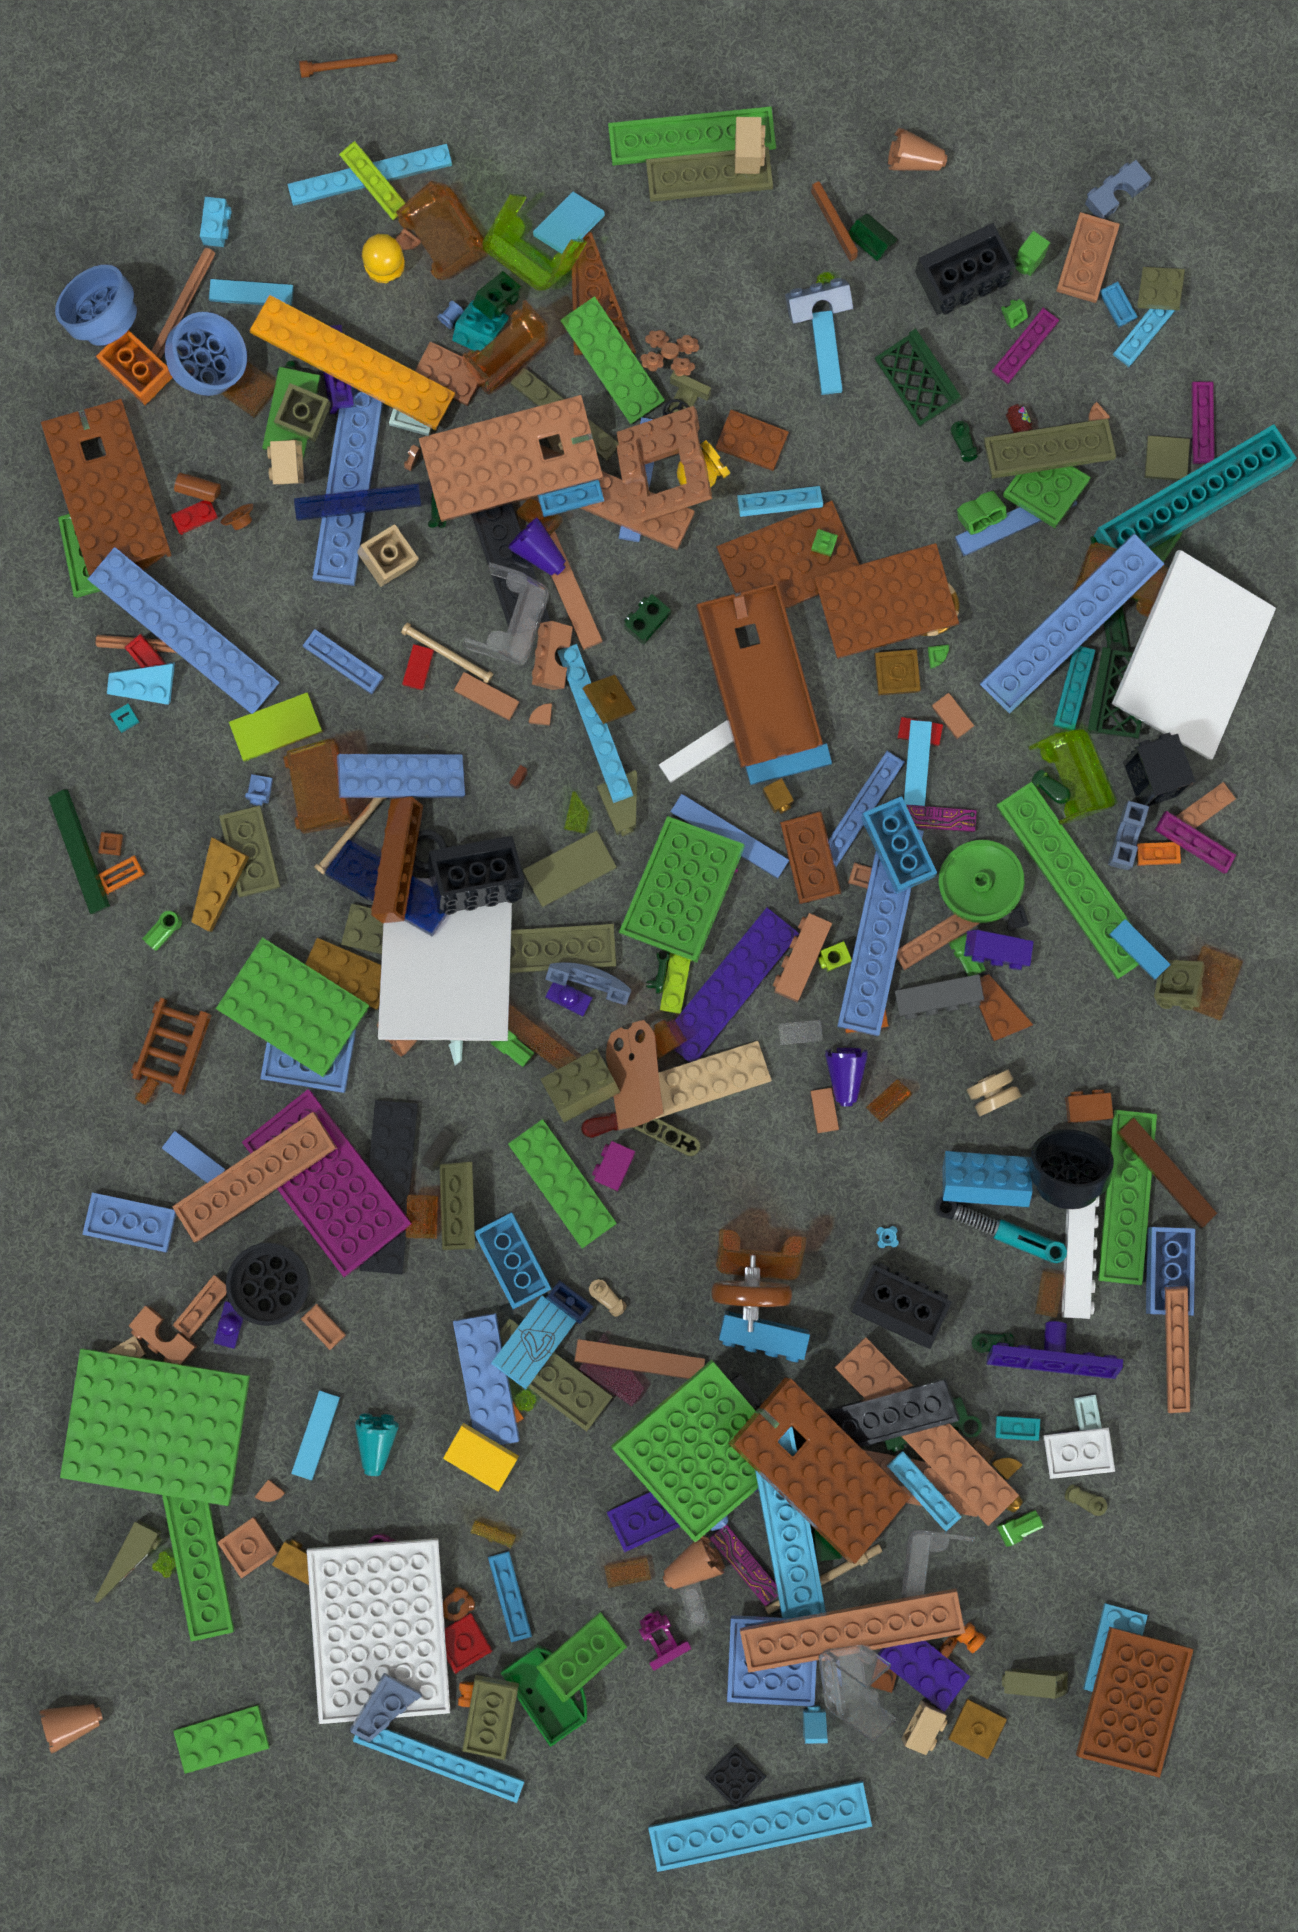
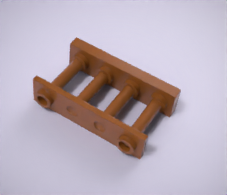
M160 997L159 1002L156 1001L152 1011L154 1017L138 1062L135 1061L132 1066L131 1074H133V1079L139 1081L141 1076L144 1075L171 1084V1087H173L172 1092L184 1095L212 1015L200 1011L199 1015L196 1014L194 1016L167 1007L168 1000ZM163 1014L193 1024L192 1026L195 1027L193 1034L186 1036L159 1027ZM159 1035L185 1044L188 1047L186 1054L179 1056L152 1047L155 1036ZM152 1055L178 1064V1067H181L179 1074L171 1076L145 1067L148 1056Z

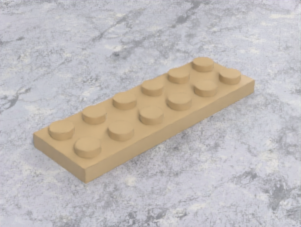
M759 1042L749 1043L659 1072L664 1114L657 1118L771 1082Z

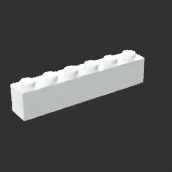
M1099 1196L1087 1207L1066 1209L1065 1247L1067 1256L1064 1259L1061 1317L1090 1319V1314H1094V1302L1091 1301V1293L1095 1292V1280H1092V1271H1096V1258H1093V1250L1097 1249V1237H1094V1228L1098 1227V1215H1095V1207L1099 1206Z

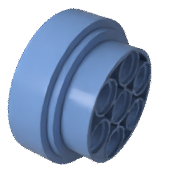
M98 265L89 268L71 280L60 294L55 308L56 318L75 339L88 340L96 346L110 344L122 337L132 326L136 318L137 307L133 302V287L119 269L112 265Z
M197 312L188 315L170 331L165 343V358L171 376L180 386L199 395L211 396L226 391L241 378L246 368L247 351L242 336L228 320L214 313Z

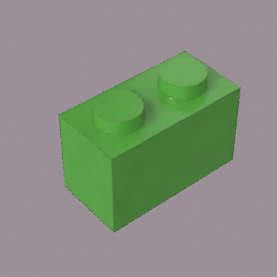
M1033 231L1018 251L1014 262L1017 271L1031 276L1044 259L1050 242Z

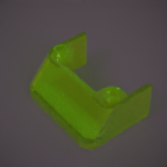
M510 194L483 240V249L488 255L537 291H546L571 270L587 241L584 239H571L562 254L557 253L552 261H550L521 239L526 226L523 219L517 216V213L527 197L522 194Z
M1078 729L1055 733L1028 746L1029 750L1040 749L1043 760L1048 763H1055L1063 785L1070 789V801L1065 803L1064 808L1066 818L1058 821L1060 825L1081 820L1115 805L1113 793L1091 739L1085 730Z

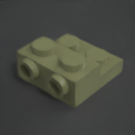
M1167 960L1171 965L1157 979L1154 994L1157 1005L1164 1009L1180 1006L1184 1010L1200 1007L1203 991L1201 983L1205 968L1204 962Z

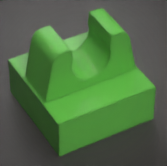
M1021 299L1017 301L1011 300V305L1007 308L1001 307L1006 323L1011 329L1028 318L1025 303Z
M818 529L811 551L831 557L838 535Z

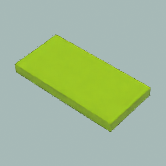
M308 693L229 722L244 762L322 733Z

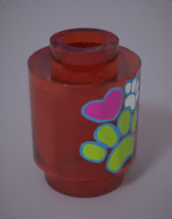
M1016 404L1007 409L1008 413L1005 416L1013 433L1033 430L1031 426L1033 423L1024 406Z

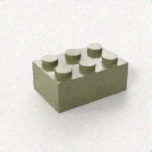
M597 1049L540 1079L564 1123L620 1093Z

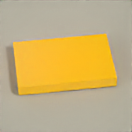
M463 1423L443 1459L499 1492L519 1456Z

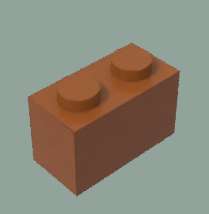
M1104 1089L1092 1090L1091 1095H1083V1091L1070 1092L1071 1096L1065 1098L1068 1123L1113 1119L1111 1093H1105Z

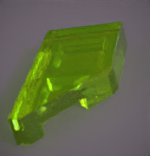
M572 791L564 830L585 834L589 812L577 793Z

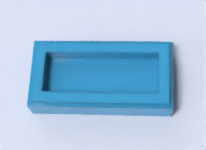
M1119 282L1100 290L1099 294L1118 328L1137 319V315Z

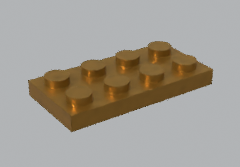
M317 938L305 965L367 1003L370 1007L378 1010L380 1005L381 965Z

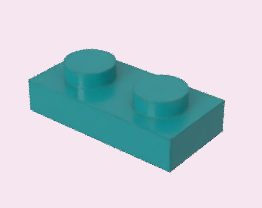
M996 1416L995 1438L1039 1441L1040 1419Z

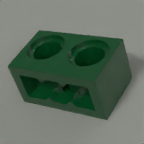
M502 271L477 291L472 305L492 320L497 315L501 316L509 305L513 306L520 298L518 294L522 286Z
M653 594L648 598L645 596L638 604L640 608L635 613L631 612L624 620L625 630L643 645L671 615V609ZM649 607H657L658 613L655 615L649 614L647 612ZM636 622H642L645 625L642 630H636L633 626Z

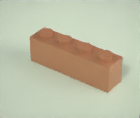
M810 913L807 918L802 917L798 926L801 929L799 937L794 936L790 944V948L793 949L790 957L785 956L781 965L784 971L781 976L777 974L773 986L776 987L774 993L798 1003L830 930L831 922Z

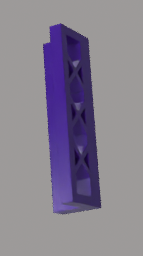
M341 325L330 326L343 333ZM323 371L327 399L331 403L329 414H336L339 408H352L354 403L351 386Z

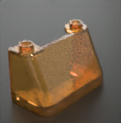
M430 181L396 211L401 226L405 229L414 230L434 261L431 264V273L438 280L448 279L490 252L489 245L457 195L446 184Z
M335 738L289 750L287 755L283 756L285 767L290 770L298 817H294L296 829H300L302 834L352 825L346 798H339L337 754H340Z
M719 1229L716 1267L723 1274L745 1276V1268L750 1267V1255H756L755 1267L760 1268L761 1278L794 1280L801 1273L806 1237L793 1236L788 1238L784 1243V1247H781V1252L740 1249V1237L735 1231Z

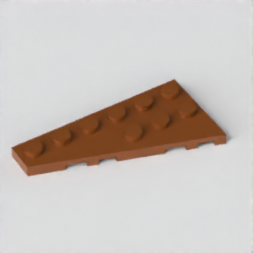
M588 232L571 249L573 311L595 296L633 354H636L592 232ZM574 342V355H583Z

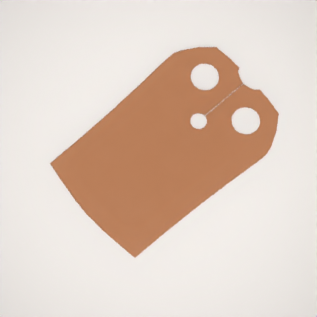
M642 1020L632 1023V1026L628 1029L621 1027L610 1034L607 1042L606 1060L608 1070L620 1090V1093L613 1097L618 1129L622 1130L645 1124L664 1113L659 1082L656 1041L652 1028ZM639 1029L645 1032V1039L641 1043L635 1040V1034ZM617 1038H621L624 1042V1046L620 1051L614 1049V1042ZM631 1053L635 1055L634 1060L632 1061L629 1060V1055Z

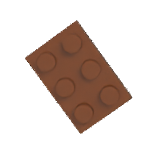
M730 410L715 449L774 471L789 432Z

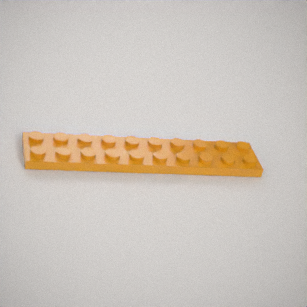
M271 295L267 298L250 329V333L434 430L438 428L455 396V392Z

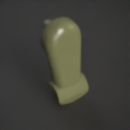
M1073 1484L1069 1485L1065 1491V1500L1079 1505L1095 1516H1101L1107 1510L1106 1500L1098 1495L1083 1491Z

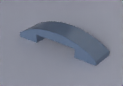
M552 963L549 966L545 979L566 986L567 980L601 990L608 993L607 1000L623 1005L627 1004L631 989L611 974L577 963Z

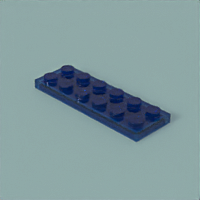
M348 839L326 870L325 875L373 903L381 858ZM412 876L404 921L433 937L447 915L445 913L439 915L433 888Z

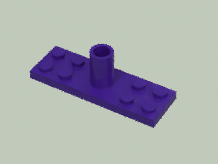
M1050 1321L1045 1323L1044 1350L1031 1349L1030 1346L1026 1345L1009 1347L1007 1343H996V1345L991 1347L987 1355L986 1365L1115 1379L1123 1368V1359H1117V1356L1114 1355L1098 1357L1094 1353L1089 1352L1082 1355L1066 1353L1067 1324Z

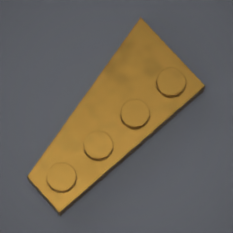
M211 837L191 921L209 932L213 931L249 859V856L214 837Z

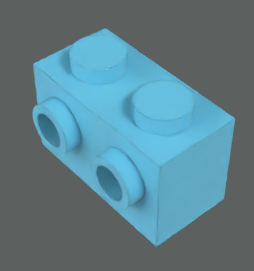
M205 197L200 231L203 245L224 247L225 239H228L229 233L227 220L231 217V207L228 206L226 199Z

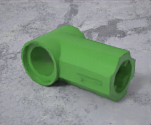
M172 911L163 912L157 923L142 939L157 951L173 932L181 927L182 919L180 915ZM173 915L175 923L173 926L168 927L166 920L169 916Z
M966 933L950 941L949 945L951 949L955 950L954 955L957 959L959 958L967 976H973L986 969L983 963L972 962V958L964 956Z
M509 1030L508 1041L490 1042L499 1051L510 1056L522 1067L534 1055V1052L521 1043L518 1037Z
M1036 1510L1026 1513L1019 1518L1009 1519L1006 1521V1524L1001 1523L997 1526L1006 1547L1022 1541L1023 1537L1044 1528Z

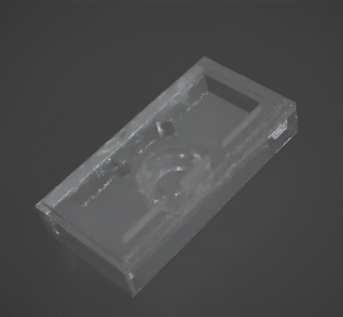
M821 1020L778 1024L780 1046L823 1041Z

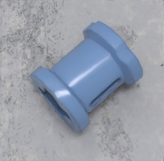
M450 301L449 307L437 317L441 323L451 329L453 323L464 311L457 303Z

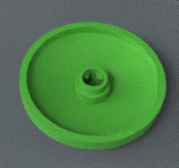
M975 840L962 844L947 856L939 873V889L944 903L956 916L970 922L987 923L1006 916L1016 907L1024 890V873L1019 859L1009 848L990 840Z

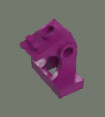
M658 1610L645 1615L639 1621L642 1627L639 1629L644 1641L649 1639L658 1655L649 1660L653 1671L691 1650V1645L687 1639L677 1644L669 1630L671 1626L670 1621L665 1614L661 1616ZM663 1628L669 1639L658 1645L652 1633Z

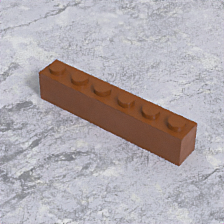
M413 797L391 799L388 809L385 837L378 867V878L375 886L374 901L371 907V915L381 923L402 922L405 919L423 805Z

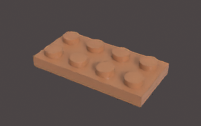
M1080 212L1056 292L1096 303L1118 232L1119 223Z

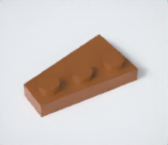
M989 974L980 978L985 1001L981 1002L979 1009L993 1042L1033 1026L1031 1021Z

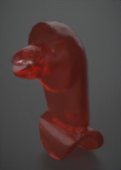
M616 1113L609 1114L610 1116L585 1120L581 1126L583 1135L588 1138H594L612 1130H619Z

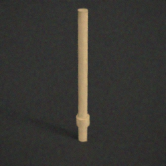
M879 1544L868 1549L856 1564L847 1561L821 1575V1586L859 1564L862 1566L868 1563V1559L883 1552ZM779 1599L765 1607L769 1615L780 1609Z

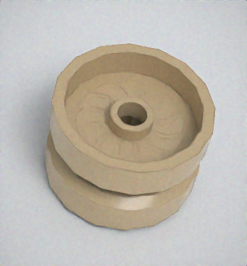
M1009 1069L1000 1074L986 1077L978 1081L977 1085L966 1090L971 1100H976L982 1096L986 1099L975 1106L979 1117L1022 1097L1016 1086L1006 1090L1003 1089V1086L1011 1083L1013 1080Z

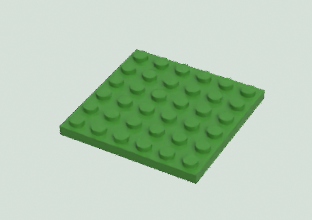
M713 1360L709 1361L611 1445L617 1455L694 1542H697L758 1489L755 1469L728 1444L751 1416L757 1412Z

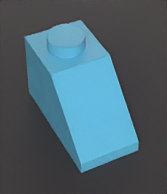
M814 1705V1707L808 1706V1709H803V1737L805 1743H828L825 1709H821V1706Z

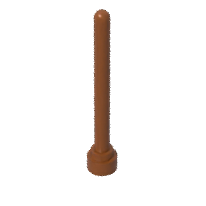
M392 53L314 64L303 60L299 61L301 78L310 77V75H313V72L395 62L398 56Z

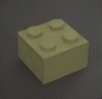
M289 383L274 423L279 428L316 442L331 403L325 397Z

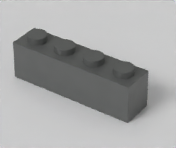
M979 974L895 991L900 1017L905 1016V1020L918 1018L917 1014L925 1012L926 1016L939 1014L938 1010L946 1008L947 1012L960 1010L959 1006L968 1004V1008L981 1006L982 1001H985Z

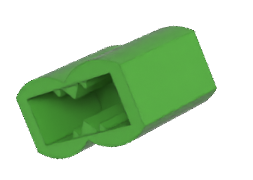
M994 491L983 493L976 500L963 503L957 509L958 519L970 535L977 534L988 526L995 525L1007 517L1006 506Z

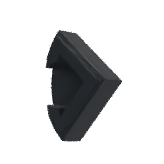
M1023 905L1017 907L1010 914L1007 923L1008 932L1029 925Z

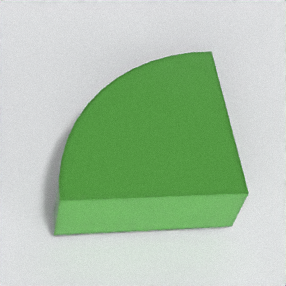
M949 645L927 648L930 669L944 662L949 651Z

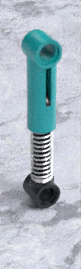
M940 1197L934 1203L933 1208L937 1216L949 1220H960L961 1223H968V1226H975V1229H982V1232L984 1230L986 1233L990 1232V1235L991 1233L993 1234V1239L1050 1263H1060L1067 1256L1066 1247L1061 1242L1054 1241L1003 1219L995 1221L991 1217H984V1214H977V1211L974 1212V1210L970 1211V1208H963V1205H959V1202L947 1201L951 1208L948 1213H943L940 1210L943 1197ZM1028 1239L1045 1247L1041 1249L1025 1242V1240ZM1053 1246L1058 1247L1060 1250V1255L1055 1259L1050 1255V1249Z

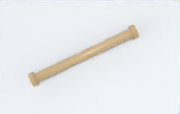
M408 622L401 631L403 635L407 634L482 678L484 683H489L493 676L492 672H486L415 630Z
M373 798L319 865L316 864L314 868L324 875L326 873L325 869L383 799L386 800L387 798Z

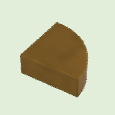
M1000 1458L991 1463L1005 1479L1010 1478L1022 1466L1019 1461L1012 1458Z

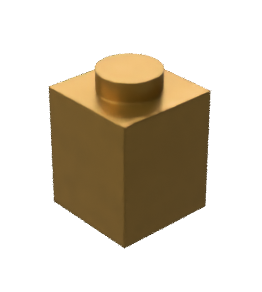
M782 778L763 788V793L774 813L779 811L782 814L791 809L790 805L793 804L794 800Z

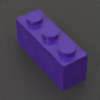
M980 930L967 931L964 956L972 958V962L984 963L985 960L990 961L992 966L1002 967L1003 964L1009 965V969L1022 970V967H1028L1031 964L1033 941Z

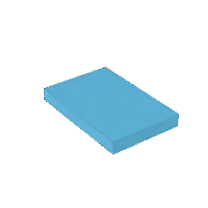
M572 192L533 231V235L565 256L605 216L604 210Z

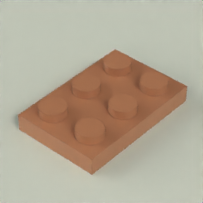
M430 342L415 372L455 392L453 399L468 406L486 368Z

